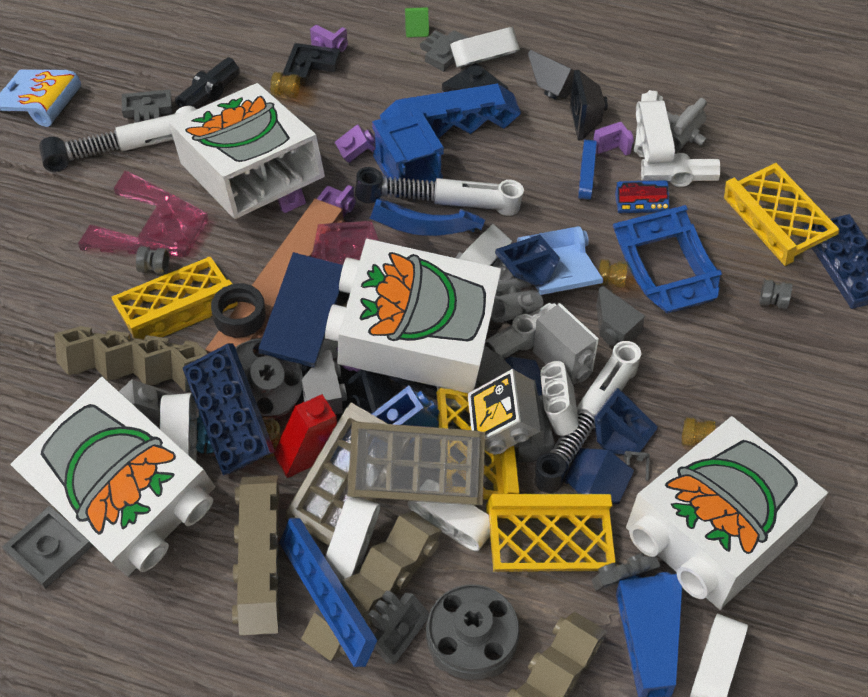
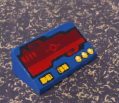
M666 180L617 182L615 198L618 213H646L668 210V182Z

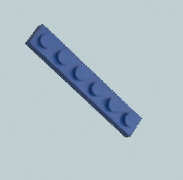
M289 518L280 540L281 547L354 667H366L377 639L301 519Z

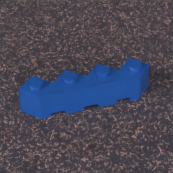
M499 84L398 99L380 115V118L382 120L419 107L439 139L453 125L472 134L486 120H490L504 129L521 115V111L512 92Z

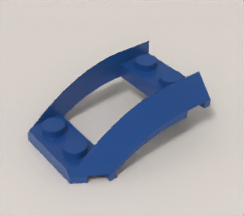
M383 198L376 200L370 219L393 229L422 236L448 235L467 230L474 232L476 228L481 230L485 222L484 218L460 209L457 214L431 215L407 209Z
M686 205L613 224L622 253L633 277L644 294L667 314L715 300L718 297V285L722 275L721 270L716 269L702 246L694 224H691ZM676 237L686 260L696 276L656 287L649 277L636 247Z

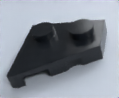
M477 63L442 83L443 92L499 84L507 90L508 87Z

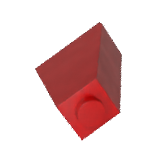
M323 394L295 406L277 445L274 457L286 478L294 476L314 465L337 425L336 415Z

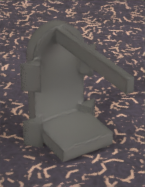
M625 451L624 460L628 466L630 465V457L637 458V461L646 459L645 480H649L650 454Z

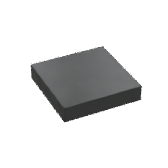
M48 506L3 545L2 548L11 559L46 589L92 547V544L52 507Z

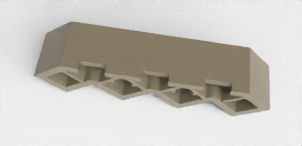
M80 326L54 334L57 363L68 375L80 374L85 370L96 368L109 381L134 373L142 383L147 385H157L160 382L173 379L185 392L191 390L182 367L208 354L197 342L185 341L183 345L169 343V338L146 335L145 340L130 338V333L108 330L106 334L93 333L91 327Z
M278 475L242 477L240 487H235V503L239 505V525H234V541L238 543V564H233L234 583L238 584L237 605L232 606L233 624H238L239 635L278 633L280 625L278 597L280 584L278 556L280 545L278 516L280 507Z
M414 511L399 515L387 541L371 547L359 573L343 579L341 583L368 626L372 624L367 617L370 611L374 610L379 613L375 608L376 603L381 600L387 604L382 597L386 590L396 596L401 589H404L409 584L413 574L428 557L435 553L439 546L437 539L442 530ZM321 611L314 612L301 640L330 661L343 655L347 656Z
M575 611L567 618L561 617L552 631V634L556 635L552 645L542 654L537 652L528 666V669L532 672L526 683L517 690L512 688L506 697H569L577 685L580 674L584 668H588L594 659L607 631Z

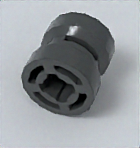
M140 246L136 256L137 271L141 273L154 271L156 274L165 275L169 268V250L167 248L151 250L148 246Z
M764 278L759 304L765 306L774 304L778 308L787 310L792 293V283L782 282L779 284L775 283L772 279Z

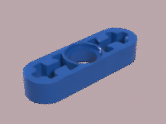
M584 139L578 199L591 200L597 144L595 140Z

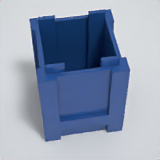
M419 107L388 119L372 121L376 147L373 150V155L384 176L387 178L391 177L392 180L396 177L397 181L399 178H401V181L404 178L406 181L410 179V182L413 179L415 182L419 180L420 183L422 180L424 183L428 180L429 184L431 181L434 184L436 178L443 179L441 155L444 154V147Z

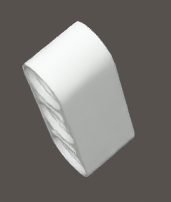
M514 27L481 34L450 44L457 68L520 51Z
M638 101L636 105V120L646 163L672 162L675 149L664 101Z
M492 224L469 246L459 259L490 266L498 258L495 250L511 244L512 240Z
M561 361L550 362L540 372L544 410L554 432L561 436L568 435L577 429L579 423L574 387L564 363Z
M192 393L163 395L160 405V430L197 463V406Z
M428 479L420 486L419 490L439 492V484ZM408 501L407 503L411 511H414L442 530L444 534L472 551H479L490 537L489 515L474 505Z
M347 497L325 557L341 583L343 579L353 576L360 571L380 511V504L364 498Z
M718 613L716 614L690 697H727L747 632V624Z

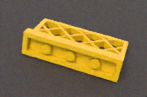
M777 163L739 181L735 177L726 181L724 199L784 266L794 262L796 255L839 233V228ZM775 173L779 177L780 183L767 181L765 177ZM753 185L760 188L759 192L755 193L747 191L744 187ZM763 187L777 189V196L761 194ZM781 190L793 192L796 198L780 197ZM759 202L775 203L774 210L762 208ZM778 204L794 206L793 212L778 211ZM796 207L809 209L812 213L811 216L796 214ZM775 217L791 220L790 227L778 225L775 222ZM793 222L810 223L809 229L793 228ZM812 224L823 225L827 231L823 233L811 231ZM797 235L807 237L805 242L796 245L790 239V236Z
M207 257L114 295L111 299L129 329L132 338L145 340L146 335L164 337L211 317V301L215 294L223 287L232 283L229 279L226 280L212 258ZM209 267L211 269L208 275L197 274L205 268ZM185 279L183 285L173 284L176 280ZM193 281L203 282L200 288L190 286ZM210 283L216 284L212 287H209ZM154 289L161 290L158 296L148 293ZM168 291L178 292L175 298L165 297ZM186 293H187V294H192V295H190V296H188V297L183 298ZM130 299L136 300L133 306L121 304ZM143 301L153 303L150 309L140 307ZM238 302L227 306L223 311L237 306ZM160 304H166V306L159 308ZM135 314L142 315L140 317L133 319Z
M439 388L437 391L439 428L448 429V424L453 421L462 430H472L471 426L459 417L465 410L470 414L468 393ZM446 398L454 399L461 408L454 412L446 404ZM448 440L447 463L459 464L450 455V450L455 446L466 457L460 464H466L467 447L461 441ZM514 446L496 455L484 451L491 457L492 461L488 467L484 464V475L494 484V491L486 490L483 487V499L489 500L491 494H519ZM447 469L446 492L465 493V487L452 486V476L457 472L466 481V470L451 471V469Z
M491 494L486 503V514L489 515L493 572L598 571L600 567L616 563L609 511L612 507L611 494ZM497 518H508L517 527L507 536L498 528ZM530 518H538L547 526L539 536L525 525ZM560 518H567L576 526L569 536L555 525ZM589 518H602L603 531L598 536L584 525ZM579 529L593 541L585 551L571 540ZM519 530L524 532L533 541L525 551L511 540ZM549 530L563 541L555 551L541 540ZM506 544L520 556L514 563H501L500 550ZM536 544L550 556L544 563H536L528 555V552ZM566 544L580 556L574 563H567L557 554ZM597 544L606 552L607 562H596L587 553ZM523 559V560H524L525 562H527V563H519V562ZM552 559H554L557 563H549V562H550Z

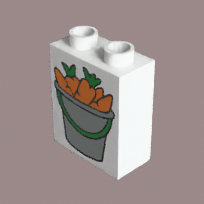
M258 83L169 122L180 163L234 219L325 177L316 134Z
M366 239L360 260L346 257L342 268L339 291L350 293L347 307L333 304L327 320L325 339L338 341L337 364L464 393L472 392L477 380L501 268Z
M103 377L97 380L10 464L127 577L136 568L140 572H146L153 568L168 550L169 545L164 539L181 522L186 526H191L198 522L208 512L213 503V498L209 493L215 488V485L204 469Z
M731 416L637 494L626 528L629 530L634 545L642 553L651 557L658 555L677 572V578L685 591L698 599L707 598L721 610L810 527L828 492Z

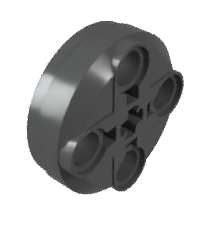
M252 339L239 344L235 349L256 403L262 404L267 408L268 414L260 412L265 424L282 418L295 406L302 391L303 374L298 363L264 354V357H256L253 350H259L262 339ZM284 377L290 378L293 386L285 384Z
M462 585L444 593L433 605L426 624V642L433 662L440 670L469 680L498 676L504 672L506 666L511 662L516 653L519 641L517 615L510 602L496 590L482 585ZM449 606L458 608L456 612H448L446 610ZM499 611L504 616L496 618L492 616L491 612ZM449 647L455 652L451 655H445L440 650ZM488 653H496L501 658L498 660H490L485 655Z

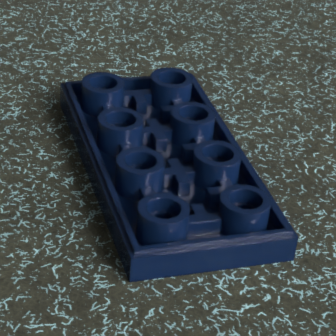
M850 214L831 218L830 220L839 228V233L812 247L850 308L855 309L868 305V240ZM809 224L804 225L802 229L808 230ZM812 224L811 231L823 233L827 229L823 225Z
M295 252L292 253L259 346L260 354L315 368L325 339L329 312L332 305H336L340 293L339 283L343 265Z
M227 343L182 367L223 476L229 475L275 452L234 343Z

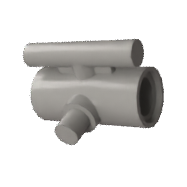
M700 98L694 105L688 106L680 116L677 114L672 115L667 111L675 152L680 151L688 141L691 143L694 141L700 146L706 141L707 138L701 135L699 130L706 121V114L703 111L707 105L705 99Z
M518 278L498 281L496 293L500 292L501 296L495 297L490 318L498 323L514 320L516 316L521 314L529 315L543 307V299L536 290L521 292V288L530 286V283Z

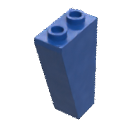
M407 386L372 413V415L387 424L439 428V410L433 400H429L423 391L417 393L410 386ZM351 430L342 439L349 444L351 442ZM375 436L368 448V455L373 458H384L385 453L388 451V444ZM411 437L409 443L414 442L415 438ZM338 445L330 460L334 466L347 473L349 471L350 452Z
M662 572L654 577L641 578L639 576H632L619 580L616 599L638 697H671L676 686L682 585L677 578V574L671 575V573Z

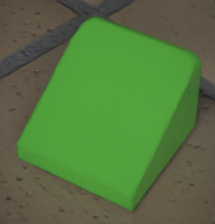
M428 7L405 8L406 37L429 36Z

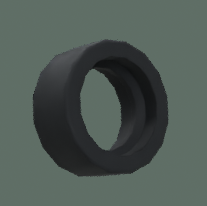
M244 283L228 285L219 290L211 301L214 324L224 335L234 338L247 337L256 333L266 320L264 298L261 292L252 285ZM236 302H246L255 306L254 312L242 319H231L222 314L227 306Z

